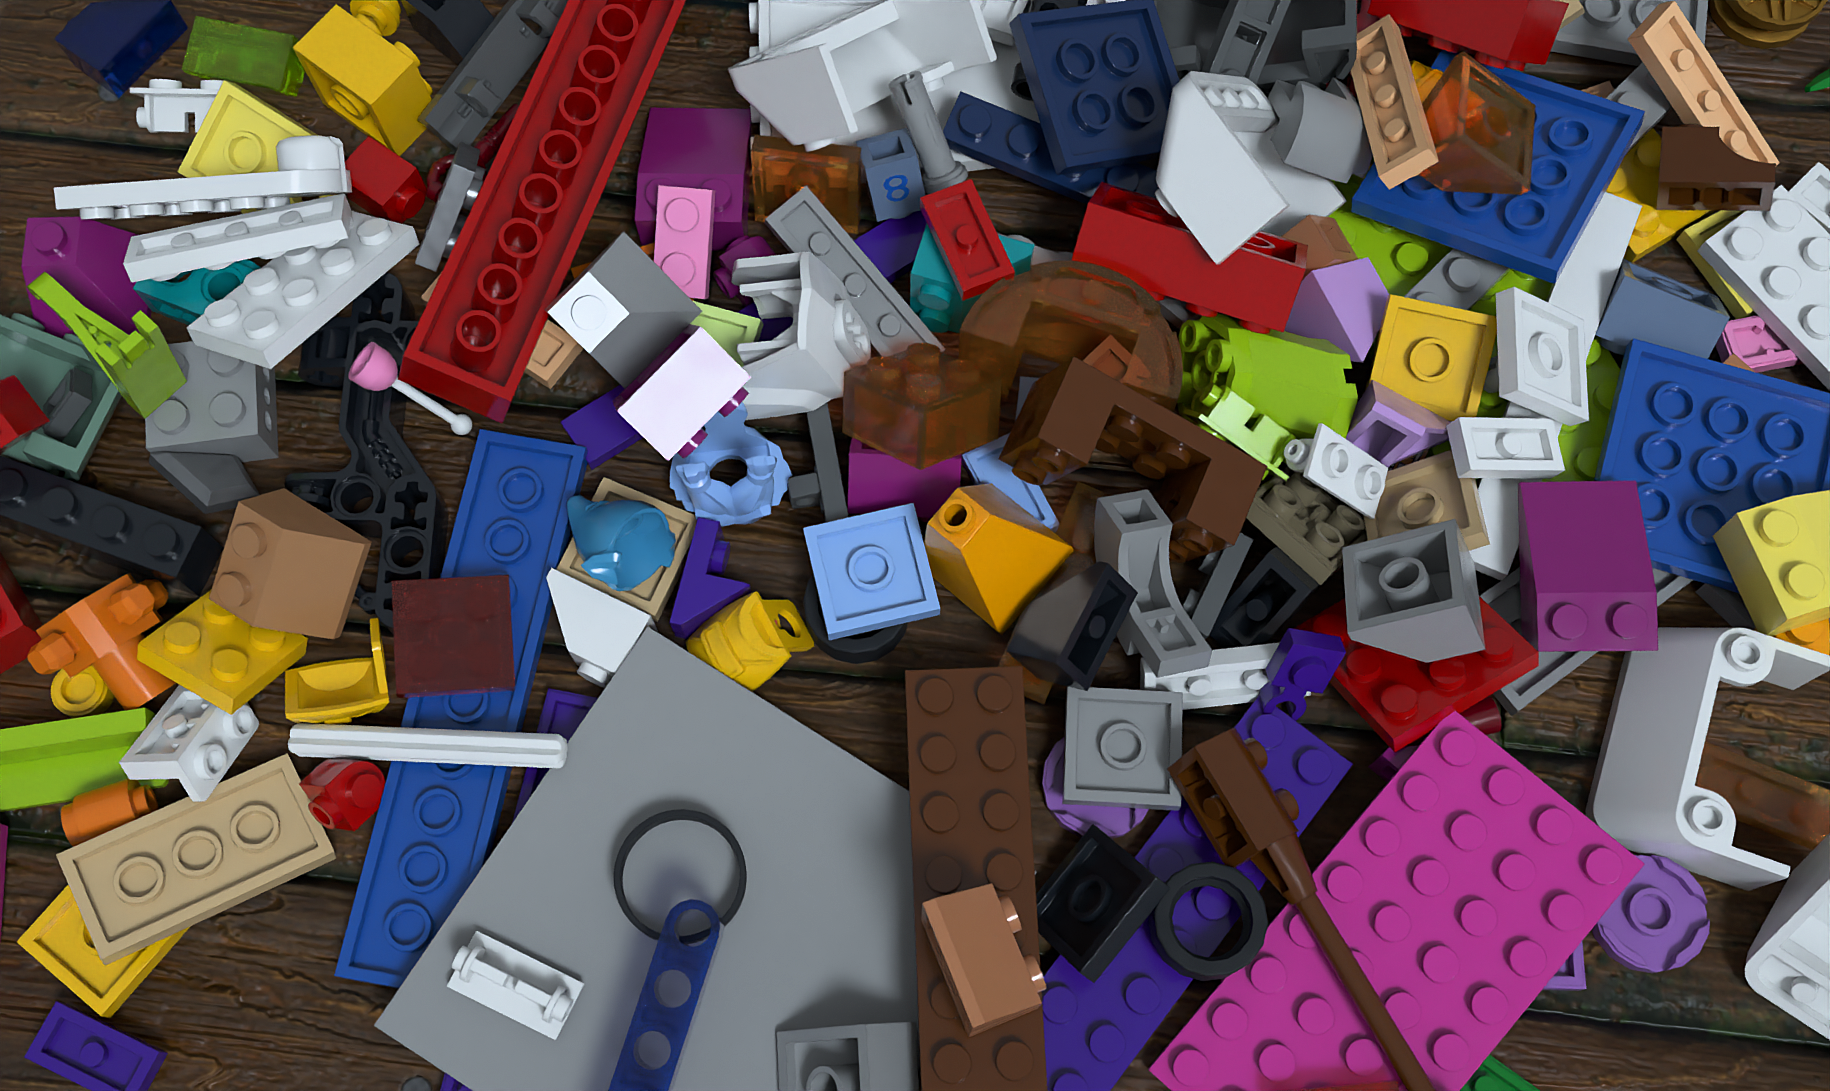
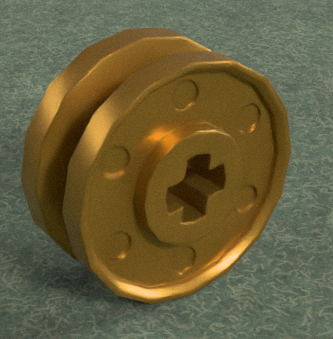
M1708 0V6L1712 19L1725 35L1745 46L1769 49L1783 47L1800 37L1828 0Z

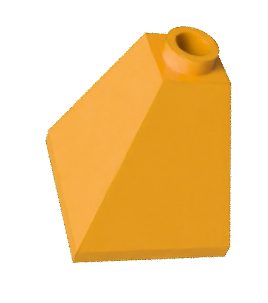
M992 483L958 487L927 523L924 541L932 577L1001 635H1003L1074 551L1072 546Z

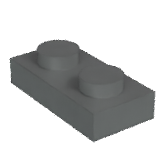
M1239 533L1234 546L1201 557L1197 570L1203 572L1204 575L1197 589L1189 588L1180 601L1204 639L1209 636L1253 542V539L1242 533Z

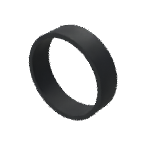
M669 810L651 816L640 823L624 840L614 866L615 894L625 916L645 935L668 944L683 945L697 943L721 931L736 915L746 890V864L738 841L730 830L717 819L694 810ZM676 820L700 822L719 832L734 850L740 869L738 891L727 913L708 929L686 936L661 934L646 927L632 913L623 890L625 862L636 842L652 828Z

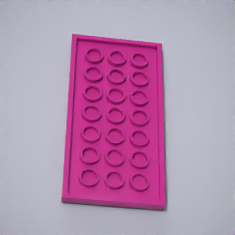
M1454 711L1427 734L1311 874L1318 890L1315 893L1436 1091H1460L1645 863L1457 711ZM1289 902L1283 906L1268 924L1263 947L1251 963L1221 980L1148 1068L1171 1091H1407L1296 906H1291Z

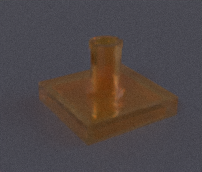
M763 135L754 136L751 158L755 221L765 222L769 215L807 185L847 233L858 234L861 218V147L832 143L820 149L807 152L804 144L792 145L786 138Z

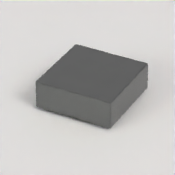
M75 367L67 372L43 405V413L50 420V422L42 426L44 434L60 442L64 440L92 402L91 375Z

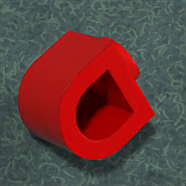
M331 758L316 767L299 785L311 801L308 804L309 811L320 824L329 829L336 828L355 832L379 809L385 787V779L381 770L371 762Z

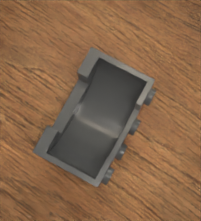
M1154 0L1179 81L1190 71L1201 72L1217 33V27L1230 0ZM1291 0L1256 84L1266 97L1269 96L1277 79L1295 86L1298 81H1305L1325 91L1326 83L1331 81L1332 77L1343 80L1354 66L1357 56V0Z

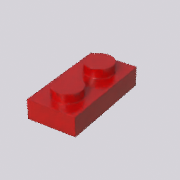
M972 179L920 197V209L962 301L1014 282L1015 270Z

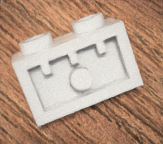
M179 685L123 756L119 764L130 780L179 779L193 802L206 801L259 727V721L248 702L230 715Z

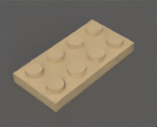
M288 753L218 783L206 801L193 802L188 796L56 854L99 958L105 966L336 859L334 849L322 824L309 811L308 804L311 801L299 785L301 780Z

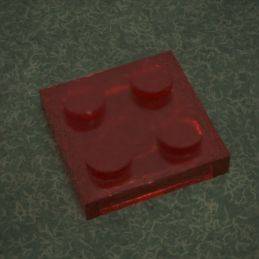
M509 575L391 581L397 698L515 691Z

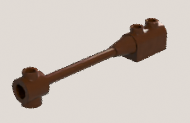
M1233 728L1194 746L1168 767L1167 770L1224 865L1236 868L1251 860L1290 905L1296 906L1407 1091H1436L1315 893L1318 890L1296 834L1299 830L1293 822L1299 816L1298 803L1288 790L1279 788L1274 791L1262 772L1268 763L1267 753L1262 744L1254 738L1243 740L1236 728Z

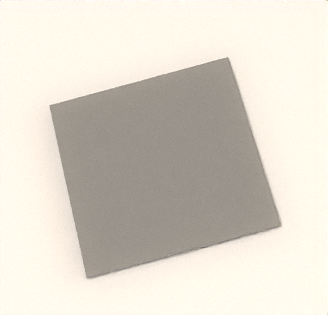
M647 626L568 741L565 765L561 768H550L374 1026L472 1091H779L777 1032L871 1023L915 1022L919 1071L909 791ZM677 809L702 812L717 819L726 826L741 847L747 871L744 898L733 919L712 937L697 943L683 945L663 943L652 939L638 930L623 913L614 889V866L618 852L627 836L635 827L649 817L661 812ZM690 820L666 822L645 833L631 849L623 871L624 895L632 913L646 927L661 934L671 936L692 935L706 930L717 923L731 907L739 887V863L728 841L708 825ZM476 931L585 984L556 1040L447 987L455 971L451 967L458 951L463 945L468 947Z

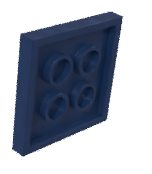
M1128 0L1021 13L1009 23L1056 175L1160 158L1172 89L1179 82V78L1154 0Z

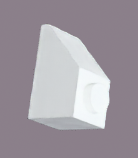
M551 568L546 579L568 652L575 663L580 666L577 673L586 680L605 688L647 626L656 632L658 631L651 615Z

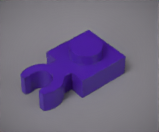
M1288 628L1265 669L1269 682L1259 692L1263 713L1272 714L1276 705L1285 702L1289 716L1294 720L1299 719L1306 710L1307 705L1304 698L1306 692L1322 694L1345 656L1346 650L1341 637Z

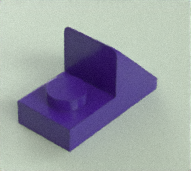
M700 517L697 519L670 619V625L675 637L688 639L716 612L752 593L748 583L715 576V573L724 574L730 554V542L724 541L719 521Z

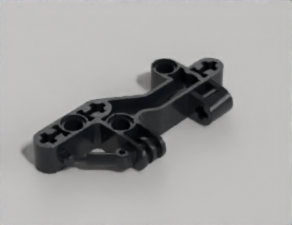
M386 272L353 300L351 317L331 318L301 345L299 377L308 383L319 386L343 387L339 432L351 450L350 463L346 468L337 472L289 474L285 477L284 485L294 495L363 537L382 538L376 593L367 592L358 583L354 595L359 599V606L364 612L370 615L376 614L381 623L402 642L412 644L422 642L425 637L445 561L449 513L444 499L403 440L407 396L392 386L380 391L367 390L348 378L354 360L363 348L371 342H375L393 356L397 363L398 377L404 352L419 322L415 321V308L398 278ZM368 497L374 498L367 510L362 513H352L358 501ZM409 510H415V518ZM414 550H424L423 557L418 564L408 568L401 566L403 559L408 553ZM410 600L416 606V610H409ZM399 614H405L404 620L398 618Z

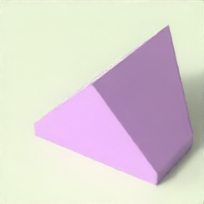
M1369 257L1312 270L1301 281L1284 331L1307 338L1326 339L1348 353L1351 361L1363 363L1380 330L1387 296L1389 295Z
M1372 380L1355 407L1346 439L1386 467H1389L1392 464L1449 441L1446 426L1451 422Z

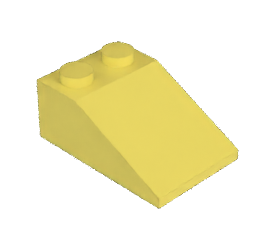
M1830 490L1790 496L1738 512L1713 535L1758 632L1774 636L1830 618Z

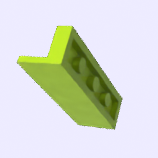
M139 708L0 729V812L70 802L78 794L127 779L128 776L119 762L156 714L147 708ZM169 779L138 780L141 786L148 784L152 789L167 786Z

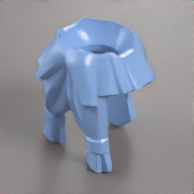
M743 402L726 417L717 412L704 425L706 428L705 432L708 434L707 437L686 458L683 459L678 453L673 456L670 469V489L675 491L676 500L683 502L686 511L695 512L696 520L700 517L719 521L721 527L732 524H751L770 515L772 506L779 505L784 492L787 491L788 478L792 476L789 465L783 459L778 445L769 441L754 428L744 425L748 412ZM726 459L741 460L748 467L747 476L732 486L713 480L710 477V471L718 462Z

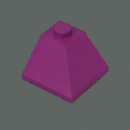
M80 217L27 218L21 264L26 286L43 272H46L83 306L128 335L135 330L139 333L132 320V317L141 310L151 319L152 310L134 291L133 287L136 282H131L123 265L130 239L138 234L94 220H81ZM27 289L33 318L45 327L44 332L63 339L66 333L76 336L73 330L71 331L41 299H36Z

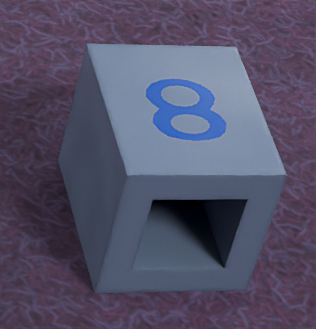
M907 128L856 141L868 196L877 222L890 218H904L913 212L920 211V197L925 196L918 157Z

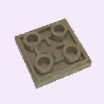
M1287 466L1282 470L1289 476L1287 481L1272 477L1261 485L1256 492L1246 518L1318 584L1322 585L1343 566L1342 547L1368 541L1365 524L1362 517L1355 510L1345 505H1339L1321 487L1303 476L1304 472H1296Z

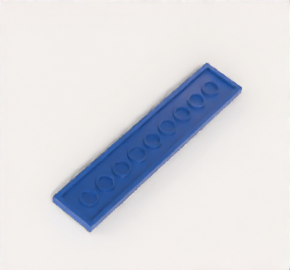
M479 430L401 727L498 732L522 731L553 605L546 577L551 568L557 569L567 548L571 532L567 501L572 496L580 495L587 467L586 456L588 450L586 447ZM391 761L334 976L391 988H400L490 857L513 766Z

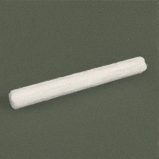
M297 723L290 729L288 748L290 752L300 757L561 768L566 762L568 743L559 734Z

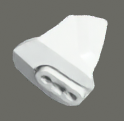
M811 252L743 258L734 261L732 283L740 286V293L742 295L753 298L761 319L793 318L791 327L772 341L737 344V352L744 364L742 368L751 376L743 385L749 392L742 401L748 412L746 420L814 411L831 399L849 396L855 383L854 367L867 366L869 364L871 346L868 329L852 306L849 293L842 281L824 262Z

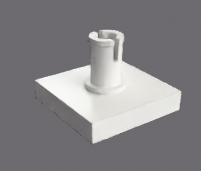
M1511 287L1496 293L1498 356L1490 359L1489 368L1491 370L1487 372L1483 389L1488 393L1499 391V397L1568 426L1589 421L1584 319L1517 287Z

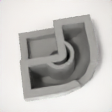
M1332 77L1325 91L1305 81H1298L1295 86L1277 79L1267 98L1280 119L1270 140L1282 162L1343 183H1347L1352 174L1364 178L1369 170L1373 154L1360 105L1349 87Z

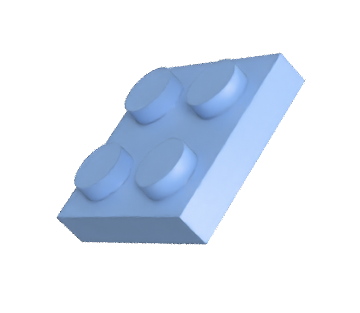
M914 503L803 528L829 640L940 615V605Z

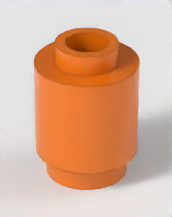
M127 778L76 795L73 803L64 805L61 808V822L69 843L74 847L159 810L156 796L148 784L141 786L138 780Z

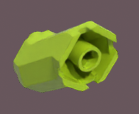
M1217 314L1216 317L1202 316L1198 320H1187L1182 324L1179 332L1180 345L1173 371L1169 374L1166 381V393L1170 402L1177 403L1179 414L1187 421L1195 425L1197 424L1183 414L1185 409L1200 412L1204 404L1199 401V398L1209 384L1214 383L1218 387L1222 385L1228 386L1230 390L1256 408L1244 425L1249 430L1259 416L1264 414L1285 430L1294 434L1295 439L1298 440L1314 439L1318 423H1323L1346 439L1358 401L1356 384L1346 383L1343 368L1352 369L1348 353L1326 339L1307 338L1271 329L1269 334L1256 333L1238 324L1239 318L1225 314Z

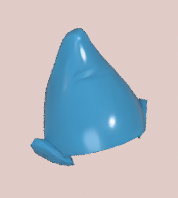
M581 495L572 496L568 499V518L575 546L584 562L581 566L592 578L603 581L616 591H630L650 578L661 566L671 567L675 556V533L670 531L665 515L654 505L640 500H616L611 502L603 500L594 502Z

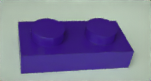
M56 1001L24 1058L91 1091H148L168 1053L67 1003Z

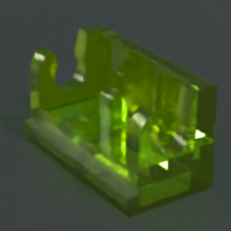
M195 16L182 70L185 73L194 76L198 75V78L208 80L213 77L273 89L275 92L285 93V95L293 97L298 95L305 74V70L292 48L299 42L294 35Z

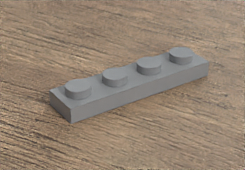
M807 185L765 219L767 227L790 253L811 252L824 262L842 281L849 293L852 306L868 329L871 349L903 386L945 351L944 346Z

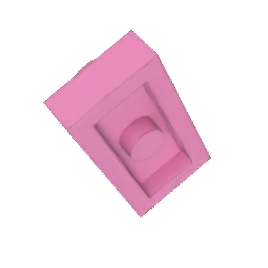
M658 185L654 263L689 298L707 299L709 297L716 190Z

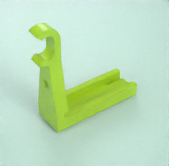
M43 272L26 286L36 299H41L63 320V323L71 331L73 330L126 402L144 419L187 382L158 325L141 310L132 317L139 333L135 330L128 335L83 306L46 272Z

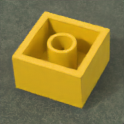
M336 4L292 47L322 103L367 136L369 135L398 156H401L427 129L417 119L431 102L430 95L433 93V90L419 72L418 67L421 63L418 57L403 43L397 41L392 45L384 39L379 29L364 15L358 13L353 17Z

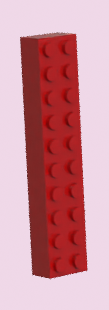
M568 0L404 352L398 380L499 423H503L550 316L545 309L560 293L687 0Z

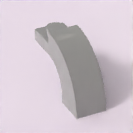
M1148 489L1097 498L1094 522L1096 563L1099 561L1109 563L1138 592L1117 633V637L1127 656L1141 653L1156 678L1208 667L1213 650L1181 605L1172 581L1169 564V541L1173 526L1172 522Z

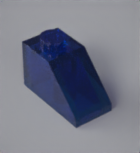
M110 0L90 3L76 17L72 18L54 39L76 68L120 98L188 29V26L171 0Z

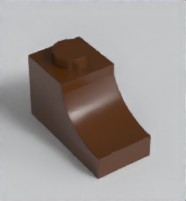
M1699 124L1662 127L1656 210L1770 211L1775 186L1776 163L1758 162L1735 153L1721 140L1719 136L1720 127H1703Z

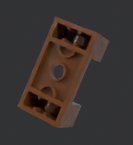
M1076 357L1070 358L1032 384L998 458L1013 467L1012 473L1016 477L1033 485H1047L1087 465L1094 449L1105 453H1117L1132 461L1133 468L1140 474L1152 479H1164L1155 500L1173 524L1169 541V560L1177 563H1184L1235 545L1267 468V465Z

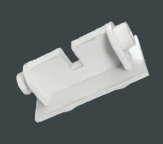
M151 79L149 80V88H130V93L144 98V107H138L136 113L139 127L147 128L150 133H189L188 114H195V132H198L223 81L202 80L200 81V89L182 88V82Z
M1318 423L1314 439H1294L1286 445L1284 457L1290 469L1296 472H1304L1303 476L1343 503H1346L1369 519L1375 518L1380 496L1384 491L1388 467L1323 423Z
M476 931L468 947L463 945L458 951L451 967L455 971L447 987L556 1040L585 984Z

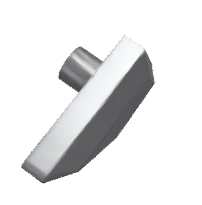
M160 451L150 453L149 464L204 514L236 508L238 501L260 495L236 455Z

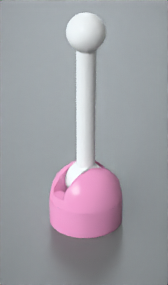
M375 342L365 346L354 360L348 378L359 386L373 391L384 390L392 386L450 423L454 433L466 435L471 431L473 424L469 416L454 414L411 385L398 380V368L395 359L387 350Z

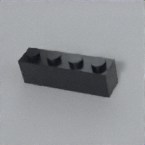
M0 456L1 526L139 576L159 580L164 585L200 597L224 549L202 527Z

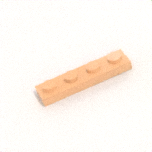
M1675 0L1659 4L1630 35L1628 41L1684 124H1699L1703 127H1720L1719 136L1732 151L1750 160L1776 163L1777 166L1780 162Z
M1388 14L1357 34V56L1354 66L1350 71L1378 177L1390 190L1409 178L1419 175L1425 169L1439 162L1400 29Z

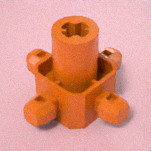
M130 573L120 577L64 610L37 629L36 632L42 640L31 647L27 655L28 661L37 673L52 674L63 668L70 678L93 666L124 710L137 709L176 684V682L137 660L138 643L146 638L143 633L163 620L157 610L166 604L169 598L167 590L156 579H146L136 583Z

